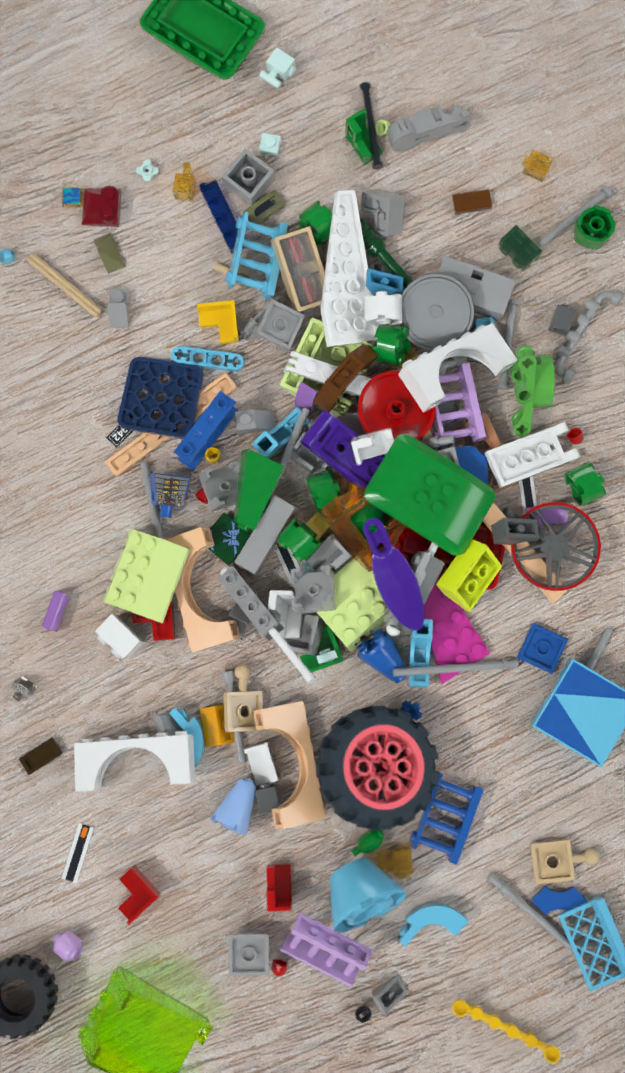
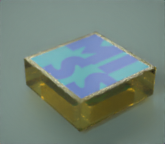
M62 187L63 207H82L81 187Z

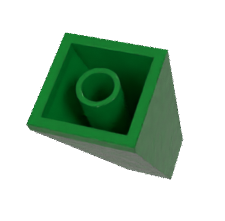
M250 449L242 450L234 515V522L239 523L237 527L247 532L249 529L255 530L284 468L283 465Z

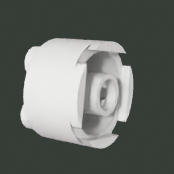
M381 291L376 292V296H364V320L366 325L379 327L382 324L393 326L402 324L401 294L387 295V292Z

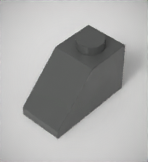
M502 518L491 525L494 544L512 545L540 538L537 520Z

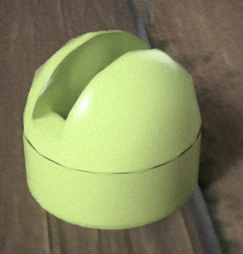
M379 120L375 126L377 134L388 135L391 123L387 120Z

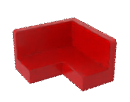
M172 601L163 623L132 612L133 623L152 622L153 641L175 640Z
M267 865V912L291 911V865Z
M135 865L119 879L132 893L118 907L128 919L126 922L128 925L141 915L161 894Z

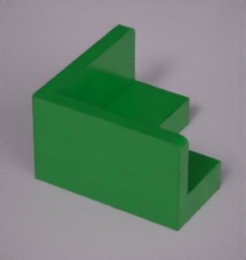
M365 108L348 117L345 125V136L364 165L373 160L369 131L366 127L367 111ZM379 147V153H380V156H381V155H382V150H381L380 147Z
M328 625L323 627L317 656L320 655V651L330 648L331 651L335 650L338 659L319 666L316 656L308 654L300 656L302 663L310 673L343 662L334 634Z

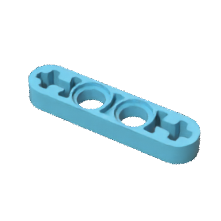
M177 346L171 352L174 362L196 365L200 368L239 372L244 367V359L237 353ZM179 351H182L183 355L189 356L188 352H191L190 361H188L187 357H181V360H178L175 354H179ZM197 353L204 356L203 361L200 363L193 360L194 355ZM214 356H220L222 358V363L219 365H214L212 363V358ZM225 357H228V361L234 362L235 359H238V362H240L241 364H237V367H233L232 363L227 362L228 366H225Z

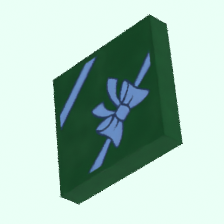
M223 512L210 528L215 546L210 547L209 550L230 566L240 554L251 534L238 528V523L234 522L232 518Z

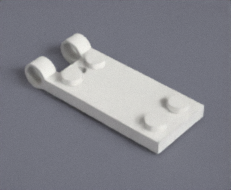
M566 423L558 424L485 452L484 454L499 488L580 458L577 448L564 453L557 437L569 432Z

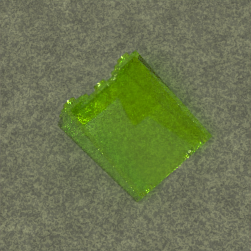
M118 966L117 970L111 974L108 986L100 993L99 1002L96 1007L91 1009L89 1019L81 1027L78 1036L87 1064L105 1073H178L196 1039L203 1046L213 1027L207 1017L130 971Z

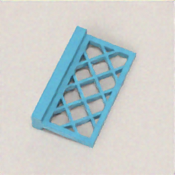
M600 895L593 897L591 901L558 914L590 992L625 977V947L607 904ZM591 906L595 911L592 920L583 917L585 909ZM570 915L578 917L574 928L567 926L564 920L565 917ZM581 919L591 923L587 934L577 930ZM594 924L603 930L600 939L591 936ZM576 932L586 936L582 947L576 945L573 941ZM589 938L599 942L595 953L585 949ZM602 943L611 949L608 958L599 955ZM584 951L594 955L590 966L582 963L581 958ZM597 957L607 961L603 972L593 968ZM610 962L618 966L620 973L613 976L607 974ZM592 970L602 974L599 982L591 984L589 979Z

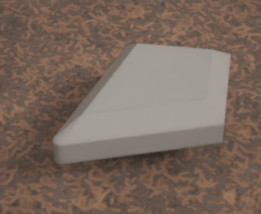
M170 712L153 716L159 733H168V736H174L175 732L184 731L171 716Z

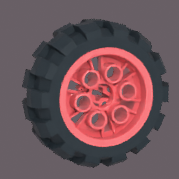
M369 706L342 716L331 726L330 732L327 736L323 737L318 748L320 756L319 762H316V777L320 779L322 788L319 790L325 802L329 803L334 808V813L344 821L353 823L361 828L389 830L392 827L404 826L414 820L420 810L426 809L433 798L430 795L432 788L438 785L440 771L435 769V760L439 759L435 744L431 745L427 738L429 732L420 722L413 721L410 714L398 708ZM377 736L383 737L382 747L378 743ZM370 744L374 745L375 752L373 755H371L368 752V747ZM390 744H392L395 749L393 755H390L388 753L387 748ZM356 748L364 756L360 758L352 755V752ZM401 752L402 758L397 759V756ZM361 761L364 763V766L366 767L363 773L360 772L358 769V765ZM399 762L404 764V771L402 773L397 768ZM372 764H379L378 767L382 771H375L376 768ZM398 776L403 778L402 782L397 778ZM362 777L364 780L355 787L352 780ZM371 779L374 780L376 785L372 791L368 787ZM390 780H393L395 783V788L392 791L388 788ZM382 787L384 799L378 800V794Z

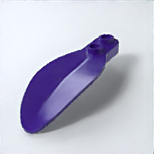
M370 518L365 521L363 532L372 550V570L379 593L391 613L402 625L410 630H419L424 624L425 610L417 579L405 557L398 549L391 545L382 522L378 519ZM372 524L376 526V530L374 532H371L369 530V527ZM379 543L384 544V548L382 550H378L377 545Z

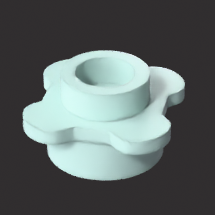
M145 160L141 167L136 168V173L141 175L144 181L149 182L158 174V168L154 167L150 160Z

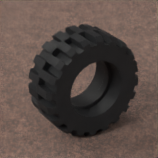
M13 955L11 958L7 957L0 961V1037L2 1038L10 1035V1039L16 1040L19 1036L23 1039L31 1033H36L55 1010L54 1006L58 1001V996L56 995L58 984L54 985L56 977L54 973L49 974L48 970L50 967L47 964L42 966L40 964L41 960L37 957L32 960L31 955H24L23 957ZM20 979L30 985L35 995V1005L31 1011L25 1014H18L10 1011L4 1005L1 998V988L7 980Z

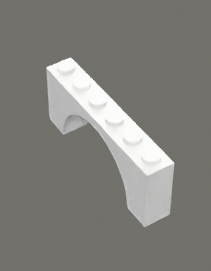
M493 323L487 326L483 324L475 332H466L460 339L454 338L445 346L439 345L431 353L427 354L425 352L416 360L412 361L410 359L402 365L403 368L398 375L423 413L439 405L446 397L439 381V368L442 361L454 356L470 357L486 365L495 376L509 370L516 363L517 358Z
M187 731L175 732L174 736H168V733H156V737H149V734L137 735V739H130V736H118V740H112V737L100 738L99 742H93V739H81V743H74L75 792L101 790L103 775L110 762L122 752L133 748H144L156 754L168 770L171 785L194 784L193 735H188Z

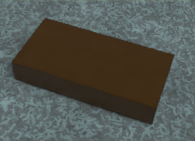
M52 737L19 758V761L27 774L31 775L62 755L63 752Z

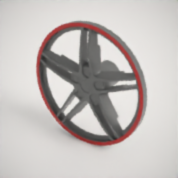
M562 502L543 503L530 509L520 519L531 518L532 520H537L534 516L537 513L549 533L545 535L537 521L539 536L542 540L541 543L517 550V544L511 545L512 559L519 573L532 585L548 591L569 590L582 584L596 569L601 554L600 536L593 521L579 508ZM558 508L570 511L575 515L555 533L539 511ZM577 517H580L581 520L567 537L563 534ZM583 522L586 523L593 537V556L569 545V541ZM540 547L541 553L518 557V553ZM570 550L590 558L592 561L588 562L569 555ZM545 557L547 559V584L530 576L520 561ZM562 559L589 566L586 572L577 580L559 585ZM552 562H557L555 585H552Z

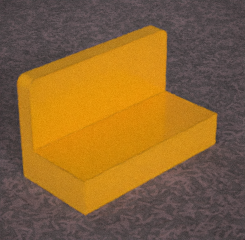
M224 705L201 708L200 714L205 746L212 747L235 743L234 732H225Z

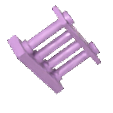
M466 363L458 367L456 373L439 376L440 383L457 381L460 383L461 388L459 392L445 394L446 397L441 402L461 399L464 401L465 408L460 411L440 414L437 405L435 419L432 424V437L438 436L440 438L453 435L454 438L470 436L473 442L481 441L486 437L470 364ZM464 417L468 419L469 427L466 429L444 432L441 421Z
M302 913L298 915L291 933H287L280 951L350 987L354 984L359 968L365 970L373 951L365 945Z

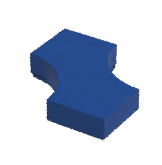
M544 885L531 898L545 915L557 909L567 911L588 902L573 886L564 891H554Z

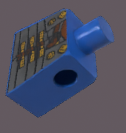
M161 473L150 474L152 505L161 506L160 517L172 518V508L183 506L190 477Z

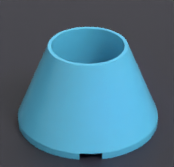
M369 858L354 860L340 867L330 876L332 927L335 931L341 933L368 924L367 920L376 915L379 918L398 906L406 898V892Z

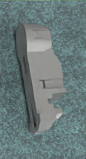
M437 105V107L432 109L427 108L418 111L409 119H400L392 123L388 129V138L394 151L404 152L423 142L458 131L461 133L466 132L471 125L472 119L468 112L458 105H453L451 115L444 113L441 106Z

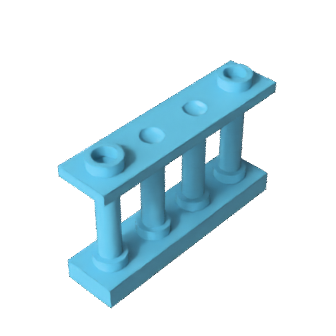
M245 211L241 217H238L236 222L238 232L230 271H227L225 282H228L227 289H231L235 282L261 289V292H263L262 298L270 300L275 294L279 274V265L272 245L267 246L244 239L245 231L249 229L275 238L287 233L288 224L281 222L277 227L269 228L247 221L249 212ZM242 246L267 253L270 256L269 263L264 264L240 257ZM243 265L264 271L266 280L260 282L237 275L238 266Z

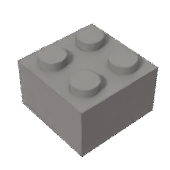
M244 149L223 174L222 181L226 188L251 206L259 200L273 183L275 171L247 149Z

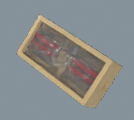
M310 226L271 239L270 241L293 310L300 312L321 305L325 272Z

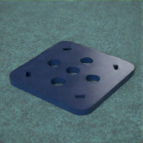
M146 357L134 358L129 365L118 414L119 425L126 430L184 439L194 425L204 378L202 369L196 365ZM164 375L170 377L167 384L160 383V378ZM141 390L147 391V397L144 399L138 398V393ZM159 393L166 395L165 400L162 402L156 401V396ZM178 396L184 397V402L181 405L174 403L175 398ZM155 411L162 413L161 418L158 420L152 419V414ZM131 414L134 416V419L132 420L129 417ZM180 423H183V424H184V425L181 426L180 428H177V427H176V426L179 425Z

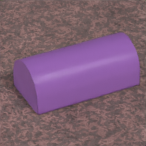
M54 591L42 624L43 628L55 632L58 631L70 595Z

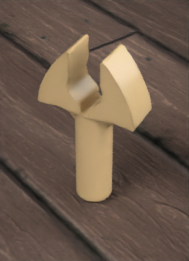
M220 263L215 265V270L227 274V271H230L229 267ZM240 265L237 275H244L249 278L246 269ZM235 282L234 286H242L243 284Z

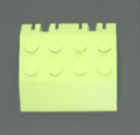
M311 318L296 349V353L338 367L353 350L362 344L327 347L323 322ZM363 341V343L373 351L374 345L366 341ZM363 369L359 375L365 376L364 373H366L367 370L365 371ZM286 371L280 383L282 388L295 397L301 382L318 393L323 386V383ZM344 391L340 395L341 400L330 413L340 416L346 415L349 410L348 407L351 406L352 402L347 398H343L344 394L355 395Z
M130 529L127 535L128 539L124 543V551H121V557L118 558L113 571L114 575L110 579L112 580L111 585L107 587V593L102 601L163 623L190 549Z
M364 548L334 573L336 610L316 612L350 652L356 648V643L358 645L362 643L360 637L363 634L369 637L371 635L370 630L374 632L384 623V614L388 608L379 593L374 579L372 556Z

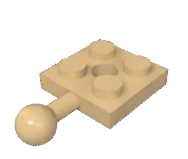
M241 664L235 668L234 672L236 678L239 679V692L224 693L225 732L259 731L256 729L253 711L263 709L262 691L247 692L246 679L250 675V669L248 666ZM242 706L247 708V715L245 717L240 714Z
M569 839L530 843L535 884L575 880L573 863L586 862L588 865H595L599 861V854L594 849H589L584 854L572 855ZM551 856L557 858V864L554 867H549L547 864V860Z

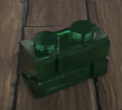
M517 225L507 232L498 243L501 253L505 256L509 255L513 265L518 269L521 268L523 271L535 262L542 253V250Z

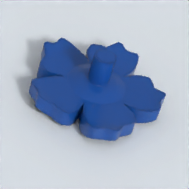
M407 700L402 702L403 707L400 710L410 714L413 721L422 718L423 713L419 712V703L414 702L412 704L411 701Z

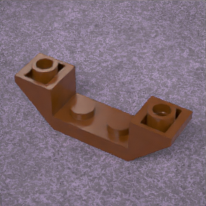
M364 343L353 350L324 382L314 399V403L330 413L341 400L340 395L363 369L366 371L378 355Z

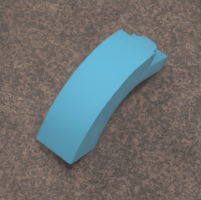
M298 407L294 409L279 425L271 431L267 432L265 430L252 443L262 456L270 458L287 446L301 410ZM308 417L302 430L311 422Z
M424 619L421 629L411 630L409 668L429 666L430 647L433 638L432 619ZM429 674L409 675V687L428 688Z
M176 707L170 714L182 729L187 731L188 735H193L196 768L203 756L205 747L203 729L196 717L188 721L189 715L183 708L179 710Z
M426 903L414 908L405 916L409 925L405 924L398 933L400 935L398 939L406 947L422 927L429 924L442 925L453 935L457 936L468 922V919L457 909L447 904Z

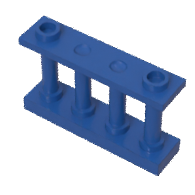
M219 391L173 453L179 456L178 460L192 471L196 469L205 457L206 450L215 444L234 419L235 412L238 411V409L233 407L236 401L222 391Z
M439 772L438 785L433 786L430 794L433 798L426 809L423 810L416 831H412L409 842H411L413 849H416L419 843L446 853L448 861L457 865L484 789L474 785L473 789L470 788L468 790L441 780L443 774ZM438 787L466 797V800H469L466 808H459L436 799L435 795ZM431 806L460 816L459 818L462 819L460 826L453 827L428 817ZM425 824L452 834L455 838L453 845L447 846L421 836Z

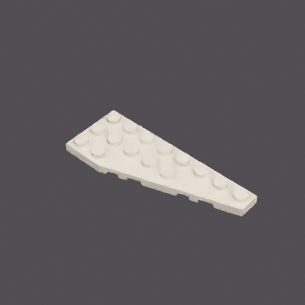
M355 190L338 191L334 197L321 302V315L327 347L361 344L363 341L368 343L377 342L378 337H374L378 327L366 325L364 320V296L372 294L366 287L368 265Z

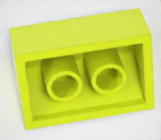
M472 539L465 552L455 557L436 585L445 596L466 611L471 612L502 568V565L487 545Z

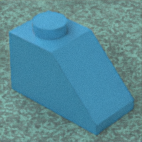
M368 268L366 287L373 296H376V292L381 291L387 292V295H402L404 277Z

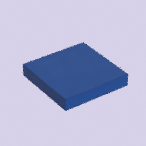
M532 623L516 658L553 674L568 639Z

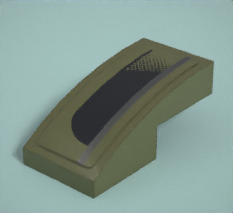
M274 190L253 203L245 211L249 212L248 220L250 222L261 224L267 221L272 214L284 209L286 203Z

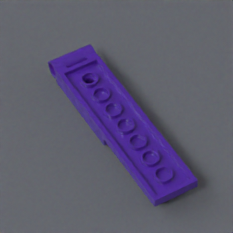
M323 410L300 442L310 452L364 492L385 456L379 455L363 460L361 465H357L351 441L352 438L358 437V435L337 420L332 414ZM338 446L343 448L342 452L338 450Z

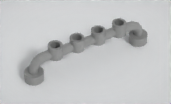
M619 290L616 293L603 291L594 300L592 298L589 299L585 306L587 309L586 314H580L575 323L578 327L575 331L571 329L566 337L568 340L567 345H561L556 353L559 356L556 362V370L558 374L564 377L562 381L566 384H570L576 371L571 368L568 371L565 370L563 364L588 326L594 313L605 298L611 299L610 304L617 307L624 295L623 292Z

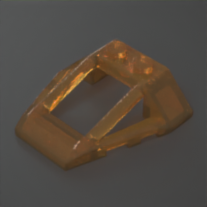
M364 487L336 497L324 506L321 511L329 527L351 556L368 572H371L372 550L368 541L365 540L349 519V517L367 505L368 502L363 497L347 510L343 506L363 496L366 489ZM395 519L384 527L387 534L395 529L389 537L393 546L398 541L404 528L407 527Z

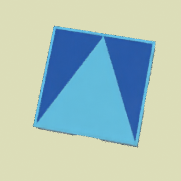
M569 657L557 677L552 691L544 699L530 724L602 767L625 729V689Z

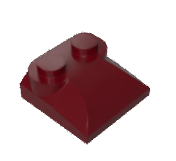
M114 186L84 189L82 226L119 227L121 189H116Z

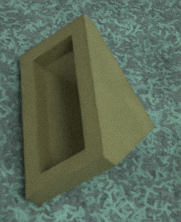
M111 233L94 239L108 274L125 267Z

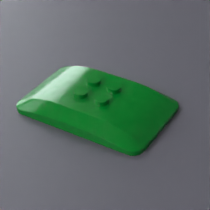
M153 0L140 18V26L145 32L187 60L222 80H228L235 74L265 30V23L261 18L232 0Z
M401 434L395 438L364 491V497L368 503L454 556H459L465 552L496 497L494 490L490 486L408 434Z

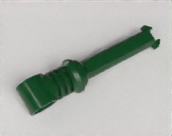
M360 217L366 254L378 257L393 275L404 277L403 286L406 288L413 279L387 252L385 239L377 236L368 223Z

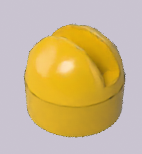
M210 447L206 450L205 457L209 463L215 464L220 460L221 454L217 448Z

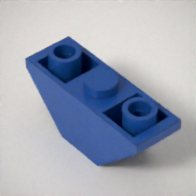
M473 446L455 447L459 466L489 486L487 458Z

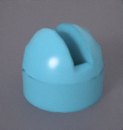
M10 249L0 250V261L2 264H11L15 260L13 251Z

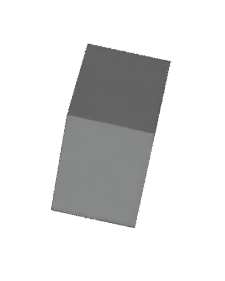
M398 975L372 990L373 999L383 1015H386L408 993Z

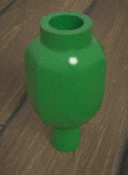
M369 829L358 839L357 846L351 850L353 855L356 857L361 852L367 854L376 850L382 845L385 835L381 830Z

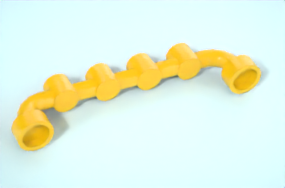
M458 998L452 1002L451 1008L457 1017H464L468 1013L474 1020L480 1019L488 1023L492 1029H500L506 1032L510 1038H518L524 1041L528 1047H536L542 1050L547 1062L554 1064L560 1060L561 1054L559 1049L555 1045H547L538 1040L532 1032L525 1033L518 1030L514 1023L507 1024L501 1021L496 1014L489 1015L483 1012L478 1005L471 1006L463 999Z

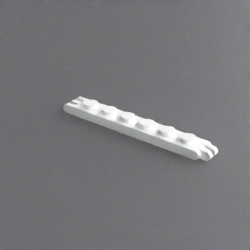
M291 351L290 356L297 358V360L289 359L288 363L294 365V368L290 366L285 368L288 372L323 384L337 369L334 365ZM358 375L345 391L360 396L364 386L371 378Z

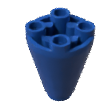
M380 628L373 633V637L368 642L365 640L357 647L360 650L357 656L389 680L399 683L406 676L394 677L393 669L406 667L391 636L387 631H383Z

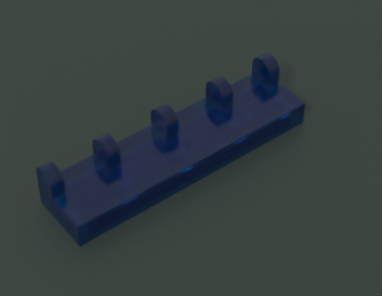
M214 180L208 184L203 182L199 185L200 192L230 253L233 254L238 232L236 220L217 181Z

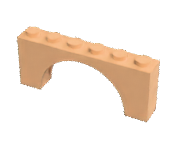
M199 527L166 539L169 542L190 549L174 592L178 599V609L183 617V627L187 631L188 645L192 649V653L241 639L236 620L220 621L209 617L198 607L192 595L191 573L194 564L204 551L215 546L210 527Z
M303 701L254 710L256 729L271 730L284 736L295 749L299 760V779L293 794L282 805L272 809L275 829H285L325 819L326 808L322 802L319 790L322 787L318 777H316V763L313 755L314 747L311 744V730L307 724V710Z

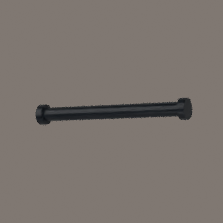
M363 82L359 86L363 93L364 106L367 111V125L373 156L372 168L377 170L383 168V162L380 160L369 89L371 85L369 82Z

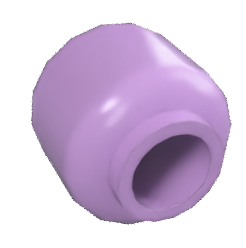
M72 931L60 932L53 940L55 943L53 947L54 953L66 962L76 960L83 951L82 939Z

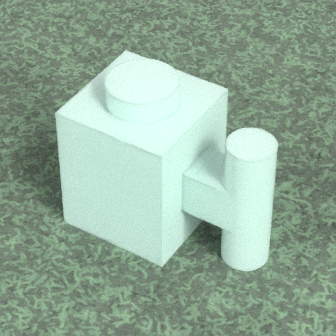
M276 47L266 61L269 74L262 70L259 77L279 88L282 82L277 77L284 82L288 77L291 78L296 70L295 59Z

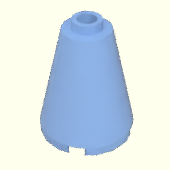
M246 777L243 780L239 779L210 819L215 823L220 822L223 827L246 836L256 793L255 790L257 788L254 785L255 782Z

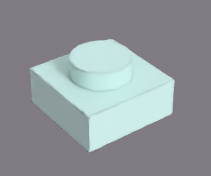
M262 133L259 153L278 156L281 136Z
M330 648L320 651V655L316 656L319 666L338 659L335 650L331 651Z

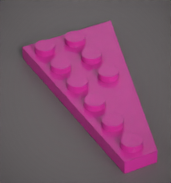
M437 578L424 604L425 619L433 620L431 647L436 666L476 663L490 654L461 607L445 596L436 585L440 580ZM460 672L439 673L441 684Z

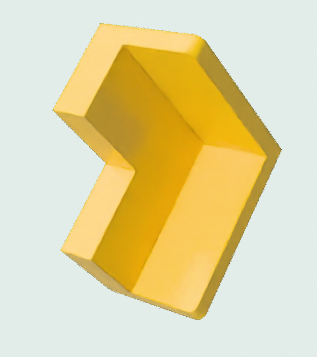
M234 300L197 304L200 329L219 327L221 345L239 343Z

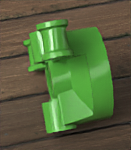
M527 345L521 346L517 350L518 360L510 368L511 378L516 382L514 386L516 400L521 404V407L511 419L514 433L519 437L526 436L531 431L533 408L552 407L554 398V364L551 354H539L535 358L533 348Z

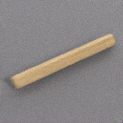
M32 253L27 260L33 267L94 317L97 318L101 315L102 309L37 255Z

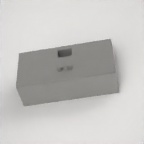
M444 256L439 272L450 274L466 285L473 298L474 312L501 321L516 280Z
M274 496L235 560V564L257 577L273 549L277 550L276 544L280 539L279 534L296 513L295 507Z

